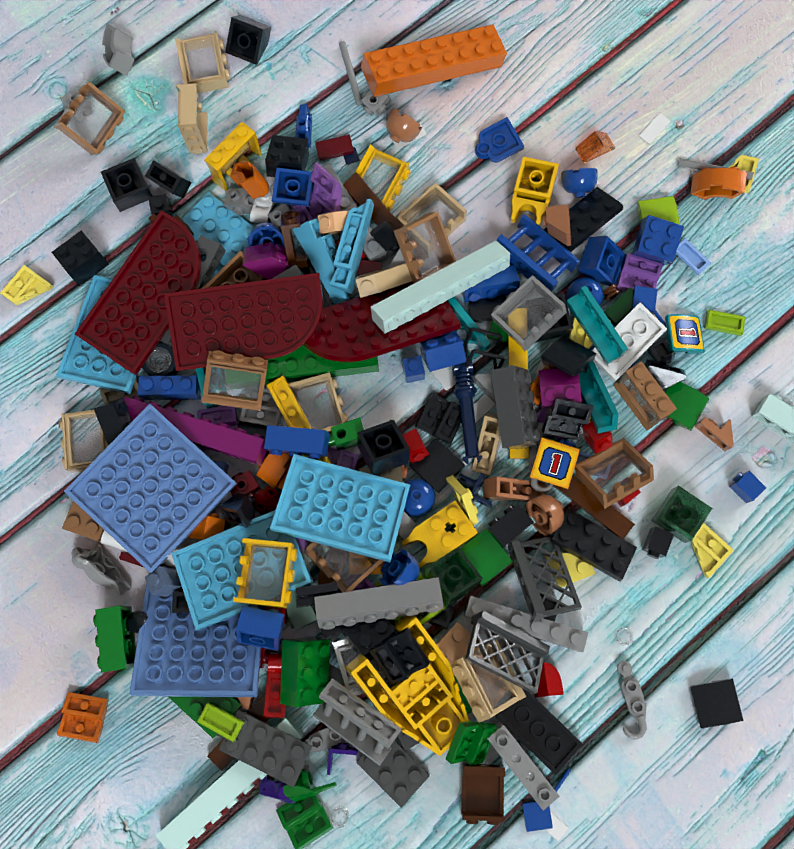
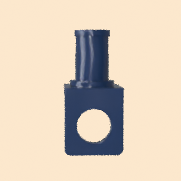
M460 473L458 476L460 478H457V480L464 488L471 490L473 496L471 500L492 509V502L477 496L485 479L484 474L480 473L478 479L474 480Z

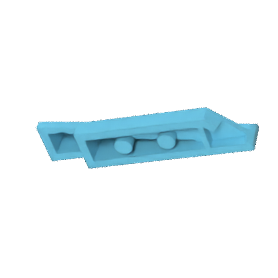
M367 199L366 203L358 208L354 207L349 210L333 263L337 269L332 277L330 286L350 294L354 290L355 278L358 273L374 208V203L371 199Z
M318 218L301 224V227L293 228V232L315 271L320 273V279L333 303L338 304L349 300L347 292L330 286L332 277L337 269L333 265L337 247L332 234L330 233L325 236L320 234Z

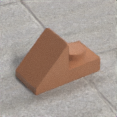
M706 417L696 424L695 427L724 452L734 446L730 419L725 421L720 428L717 427L713 420Z

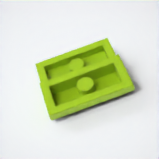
M674 196L637 201L639 220L641 219V222L642 219L650 215L680 225Z

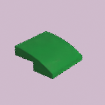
M679 381L669 386L665 392L677 408L666 418L673 420L674 424L692 431L707 405L709 397Z
M487 529L483 530L455 552L481 586L485 585L513 562Z
M459 722L446 760L450 764L465 761L470 766L484 763L491 745L487 738L497 730V726L484 722Z
M317 795L291 804L286 803L276 810L282 826L288 832L295 849H303L334 828Z

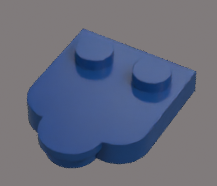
M506 117L480 132L479 144L475 148V154L480 159H489L491 162L497 163L523 150L524 144L510 120Z

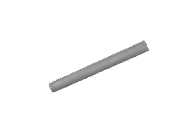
M343 41L339 43L356 105L361 106V94L346 43Z
M680 159L678 165L697 170L703 168H728ZM745 171L747 172L746 179L752 180L754 172Z

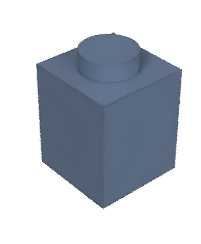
M159 566L152 574L149 573L145 576L151 595L168 597L182 587L176 569Z

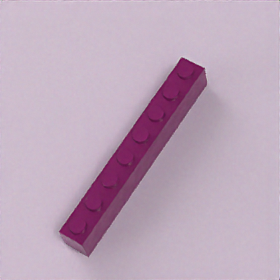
M136 396L132 398L124 397L132 421L151 404L194 445L260 466L262 465L267 450L264 449L265 437L260 434L253 433L252 436L246 434L247 431L240 428L232 430L224 423L218 422L216 425L211 423L210 419L204 417L197 419L194 418L195 415L188 412L180 414L177 413L178 410L167 406L164 409L158 403L150 401L148 404Z

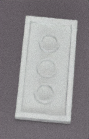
M642 303L637 304L614 327L628 347L624 356L607 365L595 347L591 350L597 353L593 362L613 382L667 330Z

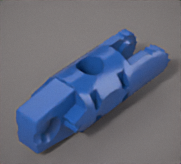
M307 104L300 105L299 115L296 116L295 138L308 139V146L311 148L312 114H310Z

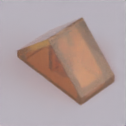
M594 131L575 150L582 162L586 163L614 150L615 146L607 133Z

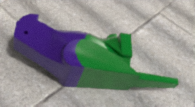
M303 769L295 787L280 780L274 782L266 776L260 781L259 790L262 796L291 804L318 795L317 793L333 788L337 784L333 782L313 788V778L310 771Z

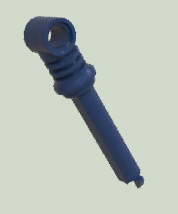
M471 360L467 368L464 366V363L452 366L455 380L453 394L460 401L466 456L463 457V460L466 464H469L468 458H477V463L482 459V455H479L474 415L473 397L477 392V388L473 384V364Z

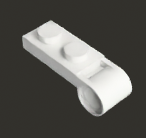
M264 173L263 177L268 182L269 192L264 197L255 198L250 213V221L253 223L271 222L268 214L272 212L275 202H272L275 177H268L266 173Z

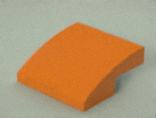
M68 692L61 711L63 716L56 735L98 744L104 725L108 699Z

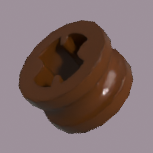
M616 284L609 286L603 291L606 301L617 297L621 293L620 290H617Z

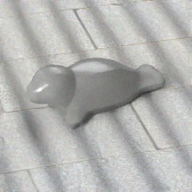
M97 543L93 550H86L80 547L72 550V563L77 568L83 569L93 582L103 586L115 587L119 595L129 591L131 584L123 578L117 565L104 554L100 543Z

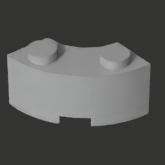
M107 23L102 40V45L105 46L103 58L109 67L128 76L134 62V58L131 55L133 38Z

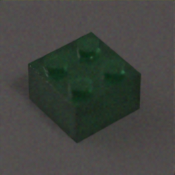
M678 485L671 489L651 521L674 534L682 542L687 543L693 540L713 508Z
M459 547L427 566L423 574L425 579L439 577L442 599L446 608L477 588L483 579Z

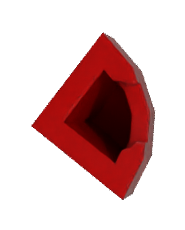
M543 662L538 692L535 694V698L564 695L559 672L550 663Z

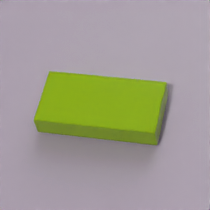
M708 310L706 312L704 329L742 336L746 317Z
M210 702L206 703L197 720L198 723L232 742H235L245 723Z

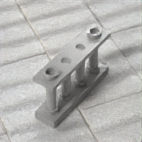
M332 678L319 695V698L325 703H322L317 708L313 716L380 766L392 748L390 746L402 729Z
M498 720L494 723L497 726V730L487 739L544 811L560 796L507 728Z

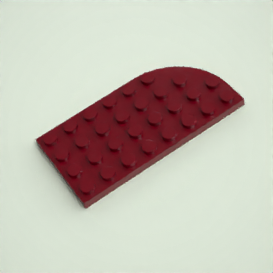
M161 210L75 332V335L134 375H137L169 329L164 293L194 290L198 284L201 273V255L198 244L190 231L177 219Z
M320 273L164 293L176 371L206 367L209 351L218 350L232 355L242 354L245 357L273 359L290 354L300 348L312 336L321 317L323 294Z
M411 281L380 293L362 298L357 297L322 308L316 330L303 345L312 353L328 360L357 362L461 329V323L449 303L445 301L428 312L384 334L372 320L371 306L415 284Z

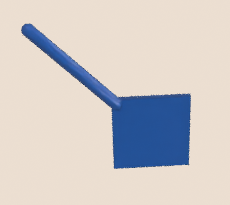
M634 286L632 309L637 304L642 303L666 327L665 321L656 311L657 289Z
M570 768L565 771L554 787L556 792L571 772ZM537 802L522 803L526 832L553 828L550 806L543 811Z

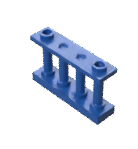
M524 214L517 225L519 229L508 239L501 234L497 241L510 252L511 265H515L516 269L527 279L533 275L552 292L558 283L556 278L566 269L572 273L580 260ZM526 234L533 241L523 250H520L514 243ZM539 245L546 253L537 262H534L527 255ZM553 257L560 265L549 274L542 266Z

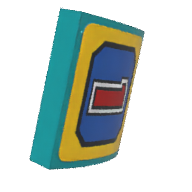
M667 314L665 316L670 352H685V354L705 352L700 318L698 316L686 314Z

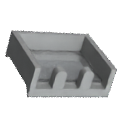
M532 275L529 279H525L515 292H511L507 296L506 301L493 309L491 317L499 327L526 351L562 318L567 311L565 304Z

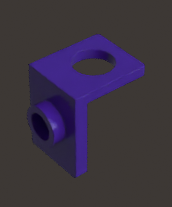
M338 743L337 746L330 747L327 775H330L332 772L333 753L357 755L358 749L350 748V744Z

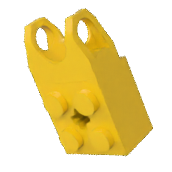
M523 156L512 197V223H515L522 212L530 211L535 215L536 224L540 227L543 215H546V207L550 205L558 174V163Z
M455 500L416 526L409 537L403 540L401 544L403 547L414 542H420L425 545L427 554L419 563L420 569L427 564L438 562L476 536L478 532ZM447 524L454 526V533L445 531Z

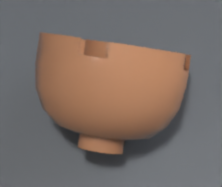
M392 108L386 119V128L391 134L390 139L396 143L400 141L405 143L413 141L419 135L422 127H419L420 124L407 114L399 115V110Z
M539 495L526 503V513L529 517L532 516L536 522L532 525L538 532L548 535L561 527L564 521V510L560 501L549 495Z

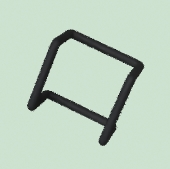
M474 327L471 328L463 344L467 361L464 362V366L467 368L474 354L477 353L493 357L494 370L501 368L505 357L497 355L496 351L503 336L498 333ZM473 331L498 337L492 353L473 349L468 357L467 344ZM497 359H501L497 367Z

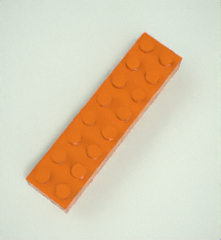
M494 24L366 52L363 54L361 69L373 97L499 68L502 66L507 52Z

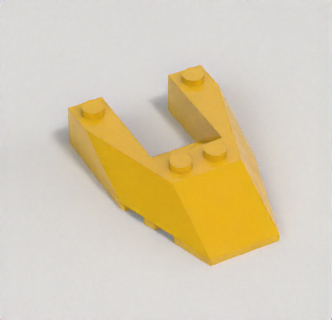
M406 615L394 627L397 629V632L406 628L409 629L429 659L428 667L412 673L408 679L395 684L391 689L369 660L362 654L358 655L344 668L383 716L399 726L403 733L441 756L450 748L459 722H469L449 661L415 616Z

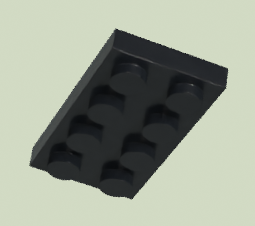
M596 187L569 209L571 246L565 245L556 238L554 239L569 252H572L623 210V204L599 187Z
M569 508L564 512V521L561 527L554 532L550 539L551 543L619 582L623 580L637 549L636 546Z
M523 689L526 697L499 712L495 717L547 768L557 775L583 743L530 692Z

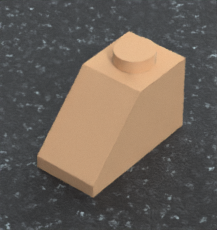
M349 211L318 215L320 234L331 233L335 235L342 233Z

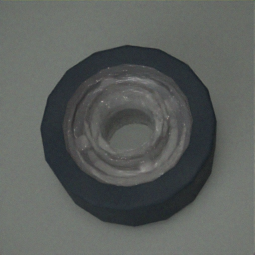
M158 343L142 366V369L148 376H175L177 371L172 347L167 344ZM160 359H164L163 364L157 365Z

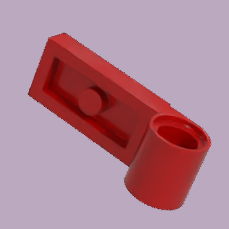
M269 653L263 716L265 718L285 717V705L280 704L282 654Z

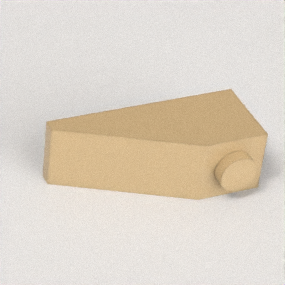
M406 263L356 276L355 281L360 298L411 282L412 278Z
M488 412L484 416L478 442L479 455H482V459L477 463V458H475L472 471L491 475L501 444L499 422L496 413Z

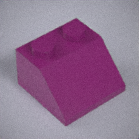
M272 242L246 247L243 252V266L268 280L284 272L288 267L286 250L282 245H275Z
M558 368L539 370L542 409L550 408L555 397L582 403L579 374L572 377Z

